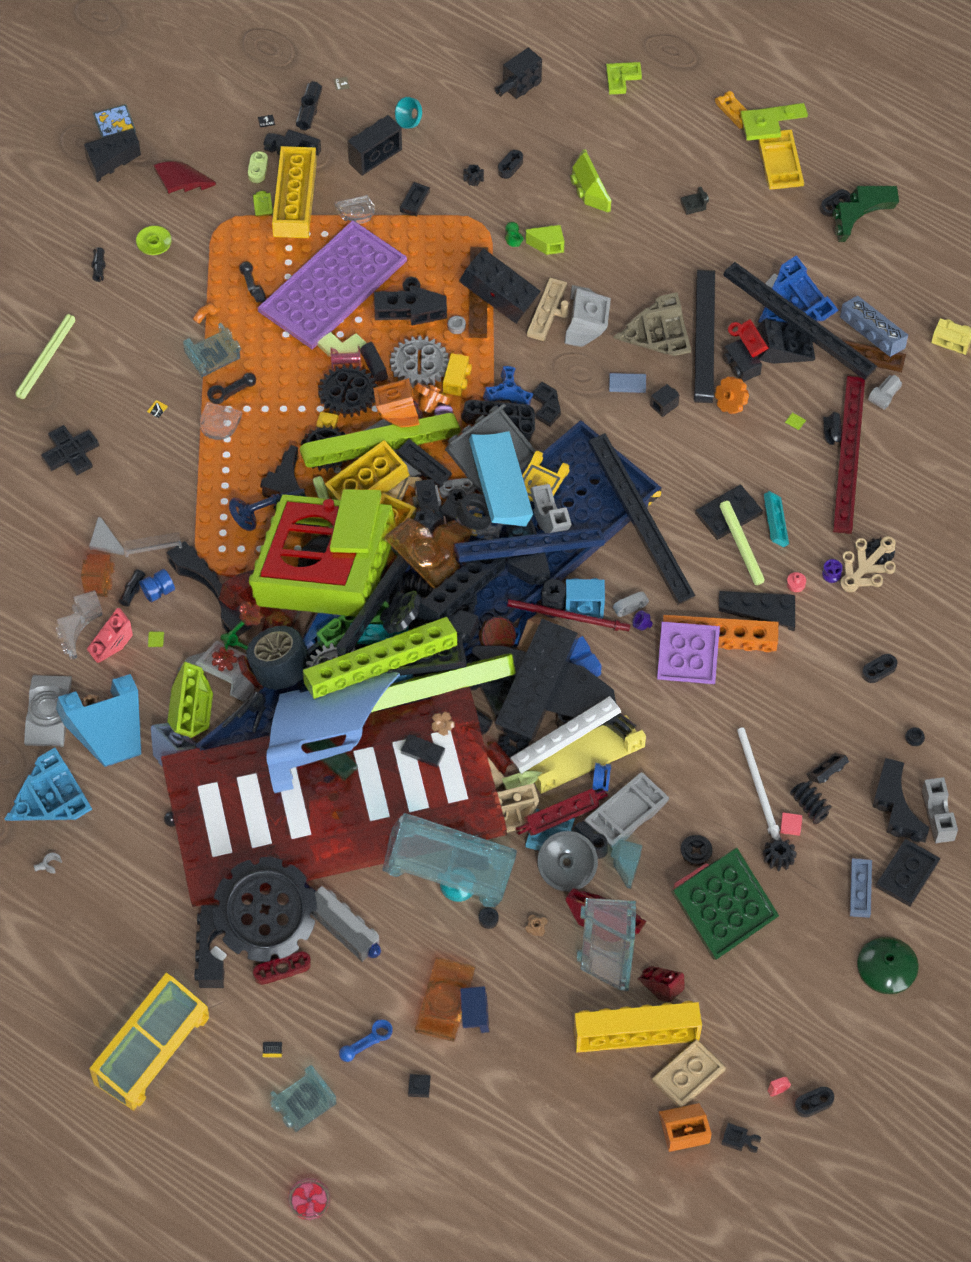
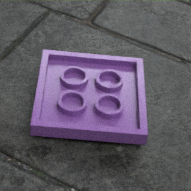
M662 622L657 680L715 684L720 626Z

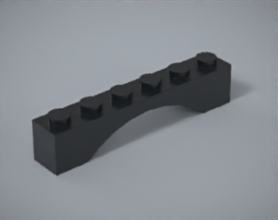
M184 541L166 552L168 563L178 575L200 582L214 594L221 607L222 628L227 633L232 631L246 616L248 620L235 635L239 637L252 628V616L250 613L242 609L239 600L231 596L228 587L220 583L217 574L209 570L207 562L203 558L200 559L198 557L197 551L192 545L189 546Z

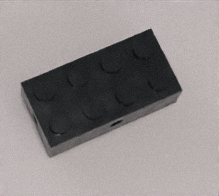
M484 248L459 279L461 284L515 324L518 323L541 292Z

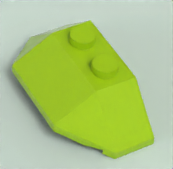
M583 149L572 167L571 183L576 186L578 197L582 198L585 205L605 212H611V198L586 149Z
M184 662L171 689L167 722L174 732L190 738L207 730L210 724L213 692L201 667Z

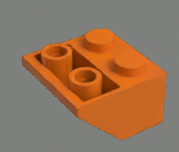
M700 1103L659 1112L669 1152L710 1143L712 1134L707 1116Z

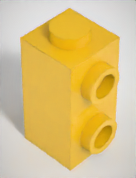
M451 353L443 381V393L461 396L463 389L466 390L468 383L466 376L470 375L472 364H469V356Z

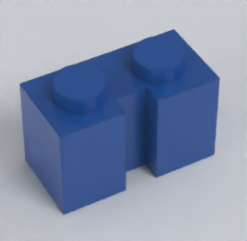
M583 636L579 637L569 663L584 666L595 676H600L602 665L595 654H592L590 651V646Z

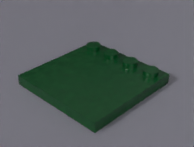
M738 848L732 849L671 891L713 960H717L779 917V914Z

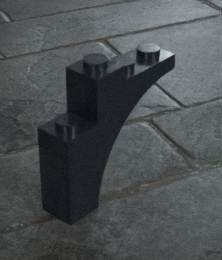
M291 445L288 451L284 452L282 463L276 467L275 473L269 471L266 478L262 479L260 488H262L264 497L269 498L272 494L275 495L280 492L284 494L300 489L294 476L296 462L299 458L298 447ZM294 523L296 525L320 527V525Z

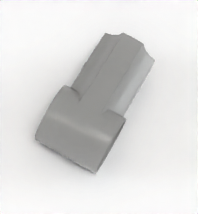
M889 375L879 388L875 387L872 390L868 401L885 410L890 404L892 397L902 386L899 377Z

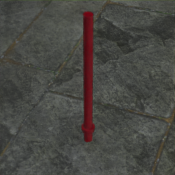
M507 600V607L613 628V631L623 630L629 632L630 624L622 623L617 619L612 621L526 602Z

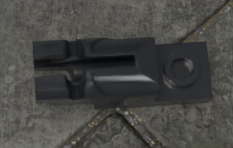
M288 130L285 137L268 133L263 144L265 151L271 153L277 151V155H280L281 146L316 148L317 156L321 152L320 139L292 130Z

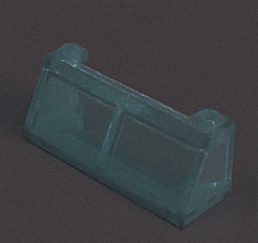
M404 813L392 827L382 871L388 872L389 875L398 877L406 872L480 896L479 901L484 906L496 907L502 901L517 850Z

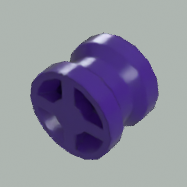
M835 559L827 560L823 567V579L829 583L839 581L842 564Z

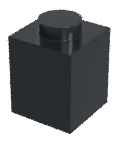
M666 384L651 395L650 406L661 417H664L679 406L680 395L676 389Z

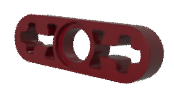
M297 952L282 959L278 958L259 964L253 970L254 980L260 985H265L306 972L311 967V958L306 952ZM299 959L305 961V965H301ZM290 961H293L294 969H291ZM279 964H286L288 966L285 972H278L276 968ZM271 967H273L274 975H272L270 970ZM260 971L266 973V977L262 978Z

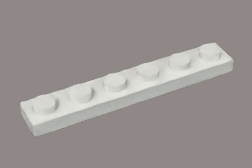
M609 696L511 757V760L522 774L621 713L620 708Z

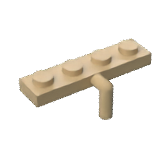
M553 278L549 279L527 331V337L544 341L554 316L567 317L568 302L565 300L561 302L567 282Z

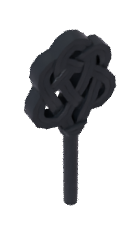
M403 575L396 584V594L391 605L380 615V621L383 623V628L388 634L403 631L419 613L418 607L422 597L416 591L404 594Z

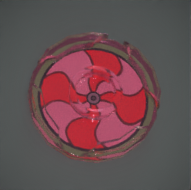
M316 1178L300 1179L289 1191L288 1203L290 1210L296 1217L302 1220L311 1221L318 1219L326 1213L330 1206L329 1189Z

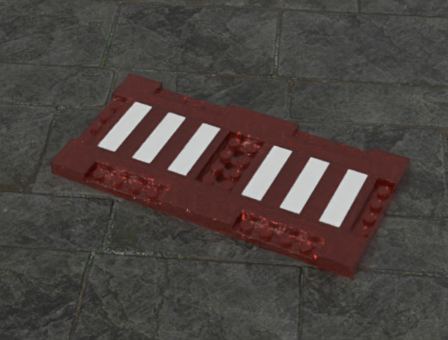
M470 687L434 695L429 700L371 712L362 727L363 732L360 741L351 751L292 768V784L294 787L292 790L278 793L273 791L267 763L270 735L203 751L197 748L161 756L192 907L218 902V900L214 899V895L219 883L223 878L230 880L232 878L231 869L246 860H251L256 865L259 863L260 857L278 858L282 860L284 868L294 865L307 877V881L506 836L507 827L498 793L496 792ZM450 713L452 718L449 721H454L455 727L450 731L448 730V735L443 736L438 731H433L432 723L435 721L432 717L434 714ZM346 734L301 745V748L305 753H312L342 746L345 742ZM408 734L445 748V753L438 768L401 754V749ZM330 775L335 778L332 783L324 782L326 776ZM336 793L339 795V798L336 801H330L328 796ZM340 811L343 813V816L340 819H334L332 814ZM262 883L259 887L260 892L271 889L268 883Z

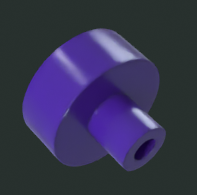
M643 610L638 611L633 618V627L640 631L651 628L653 622L650 620V614Z

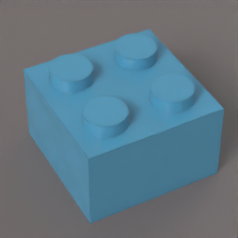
M597 578L566 579L565 611L603 618L605 580Z

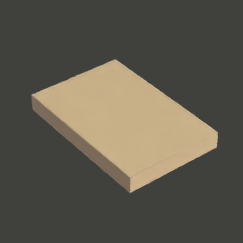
M696 1039L652 1078V1082L678 1107H683L722 1074L726 1067Z

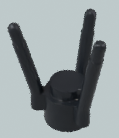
M253 692L245 703L227 719L222 727L225 728L237 716L241 718L249 709L251 712L259 711L252 730L253 733H256L262 714L266 709V706H264L266 698L259 692Z

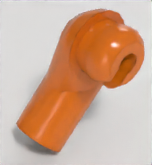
M208 303L197 311L193 320L200 324L207 313L214 315L218 308L213 303Z

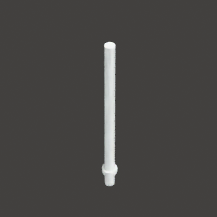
M739 728L737 732L768 824V833L778 841L780 837L779 826L775 823L745 729Z

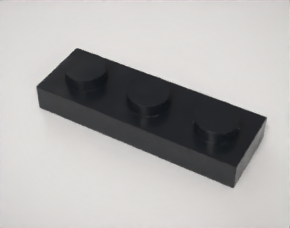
M410 439L397 451L399 457L428 480L434 479V483L439 489L452 475L448 469Z

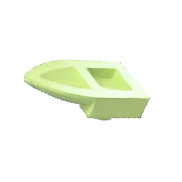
M525 771L522 774L517 773L502 778L505 790L533 784L542 772Z

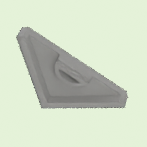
M98 517L89 545L90 550L124 555L123 547L102 518Z

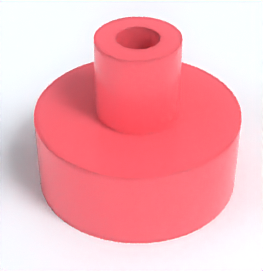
M799 572L791 573L787 578L788 589L793 592L804 590L806 577Z

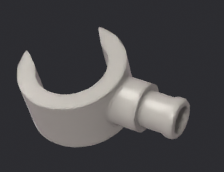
M57 853L47 854L43 862L34 865L35 872L46 870L49 873H56L55 868L49 866L48 863L51 860L62 863L61 857Z

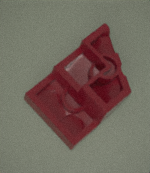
M169 161L154 165V170L168 194L180 189L187 192L198 187L202 191L216 185L214 180L182 162Z

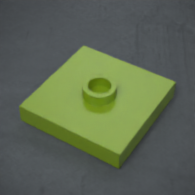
M775 108L741 111L740 116L746 140L781 137Z

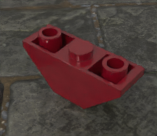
M650 966L644 969L642 975L637 978L659 1000L666 1002L674 1000L685 989V976L682 972Z

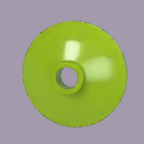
M160 226L146 227L136 237L138 249L147 255L164 253L169 249L172 242L169 231Z

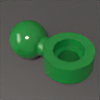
M509 222L505 227L507 233L505 240L509 246L519 247L524 238L519 233L518 224Z

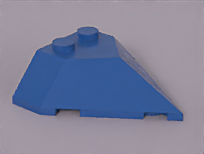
M797 255L781 265L778 277L772 287L774 291L815 321H824L838 312L828 296L825 298L807 275V268ZM766 307L758 323H761L764 319L781 323L785 322Z

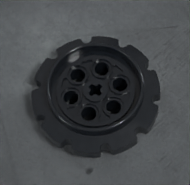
M260 857L259 863L256 865L251 860H246L231 869L232 878L230 880L223 878L214 895V899L218 900L220 904L212 909L213 920L217 930L225 931V936L222 938L223 942L237 954H240L243 950L247 951V958L254 961H270L272 954H277L279 959L291 955L299 949L297 944L299 939L307 940L316 922L315 919L310 917V913L317 910V901L314 890L304 887L307 877L294 865L284 868L282 860L273 857ZM262 883H268L271 886V891L266 895L262 894L259 890ZM244 893H250L253 896L251 904L245 905L242 903L241 897ZM281 893H285L288 896V902L285 905H280L277 902V897ZM263 903L265 906H270L267 915L259 912ZM243 914H251L253 921L250 925H244L241 922ZM279 914L287 915L288 922L285 925L281 926L277 923V916ZM260 925H269L270 932L268 935L263 936L259 933Z

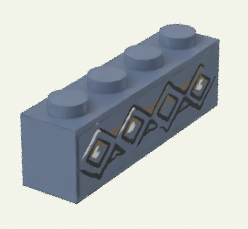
M856 296L842 304L840 318L891 357L906 348L908 334L862 298Z

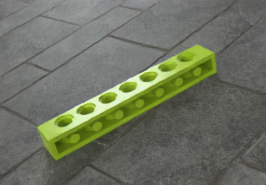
M444 617L303 670L304 684L313 699L325 696L388 672L389 669H397L423 657L432 656L457 646V632L449 619Z

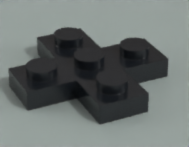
M64 425L48 433L55 447L41 454V457L50 471L68 463L77 476L92 468V463L85 453L97 448L99 442L90 429L75 437H72Z

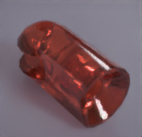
M488 741L487 745L490 750L482 747V751L492 761L498 772L506 773L507 767L514 762L496 742Z

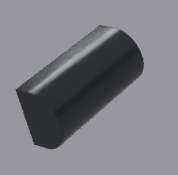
M373 342L363 345L360 353L375 381L388 379L386 368Z

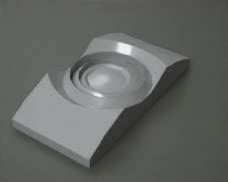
M33 675L25 723L24 744L26 746L64 747L66 727L63 725L56 706L59 696L71 692L72 676Z
M641 772L585 819V823L598 834H603L607 838L608 845L613 848L628 839L641 824L653 818L669 801V797Z

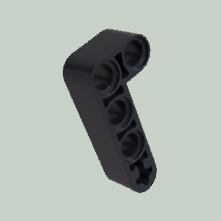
M468 400L465 402L461 419L468 424H476L475 421L482 415L488 416L489 411L494 406L500 407L505 404L506 406L503 411L527 441H531L535 431V411L530 405Z

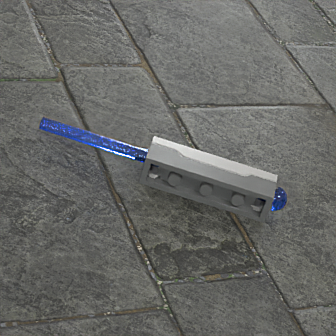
M272 849L266 853L268 857L281 859ZM282 860V866L288 868L289 865ZM307 882L304 883L305 888H312ZM323 886L318 891L314 890L317 910L312 911L310 915L361 962L367 957L377 958L381 954L378 933L372 928L369 929L360 916H355L351 913V909L346 903L339 902L333 891L330 889L326 890Z

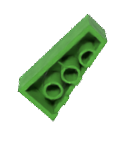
M386 601L370 624L383 625L380 621V615L389 607ZM341 615L337 619L334 618L316 634L319 648L322 651L323 646L329 649L330 643L337 647L350 627V623L356 617Z

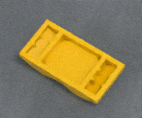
M782 130L781 137L758 139L760 157L763 161L765 179L769 189L804 186L792 130Z

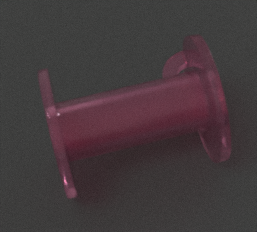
M358 346V352L338 353L336 349L331 347L332 371H334L333 365L359 363L361 369L360 346Z

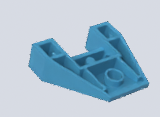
M131 674L112 680L110 692L113 698L86 707H83L76 691L59 696L57 699L56 710L63 725L104 767L141 755L138 689Z

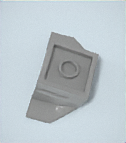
M572 285L570 299H573L574 302L571 323L566 330L565 344L583 347L599 337L607 329L611 298L595 294L589 288Z
M216 641L206 652L190 656L185 660V662L199 666L204 671L231 683L230 695L243 702L254 691L249 662L245 658L247 655L228 646L227 656L223 657L224 644Z

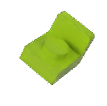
M266 191L256 192V195H253L255 216L273 215L271 193H266Z

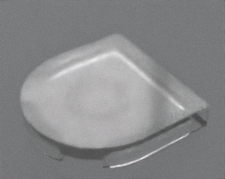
M368 195L335 202L337 212L345 221L350 220L360 224L370 221L371 217L375 215V206Z
M207 402L200 417L201 431L205 436L214 440L228 438L235 432L242 417V411Z

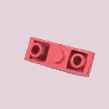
M120 608L115 610L87 648L97 663L122 650L133 636L130 620Z

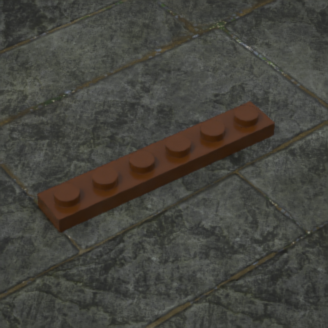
M470 247V263L483 248L488 251V247ZM471 290L469 338H487L488 303Z

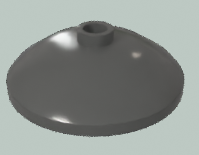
M562 831L550 836L543 843L538 854L537 863L540 875L548 885L560 891L571 892L573 888L579 890L585 887L593 879L597 871L598 856L595 847L585 836L573 831ZM569 859L571 864L565 866L563 860Z

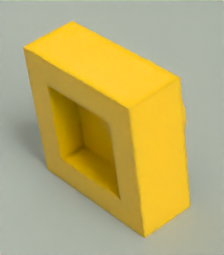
M320 412L316 426L322 428L325 425L326 428H329L332 425L333 429H336L338 415Z

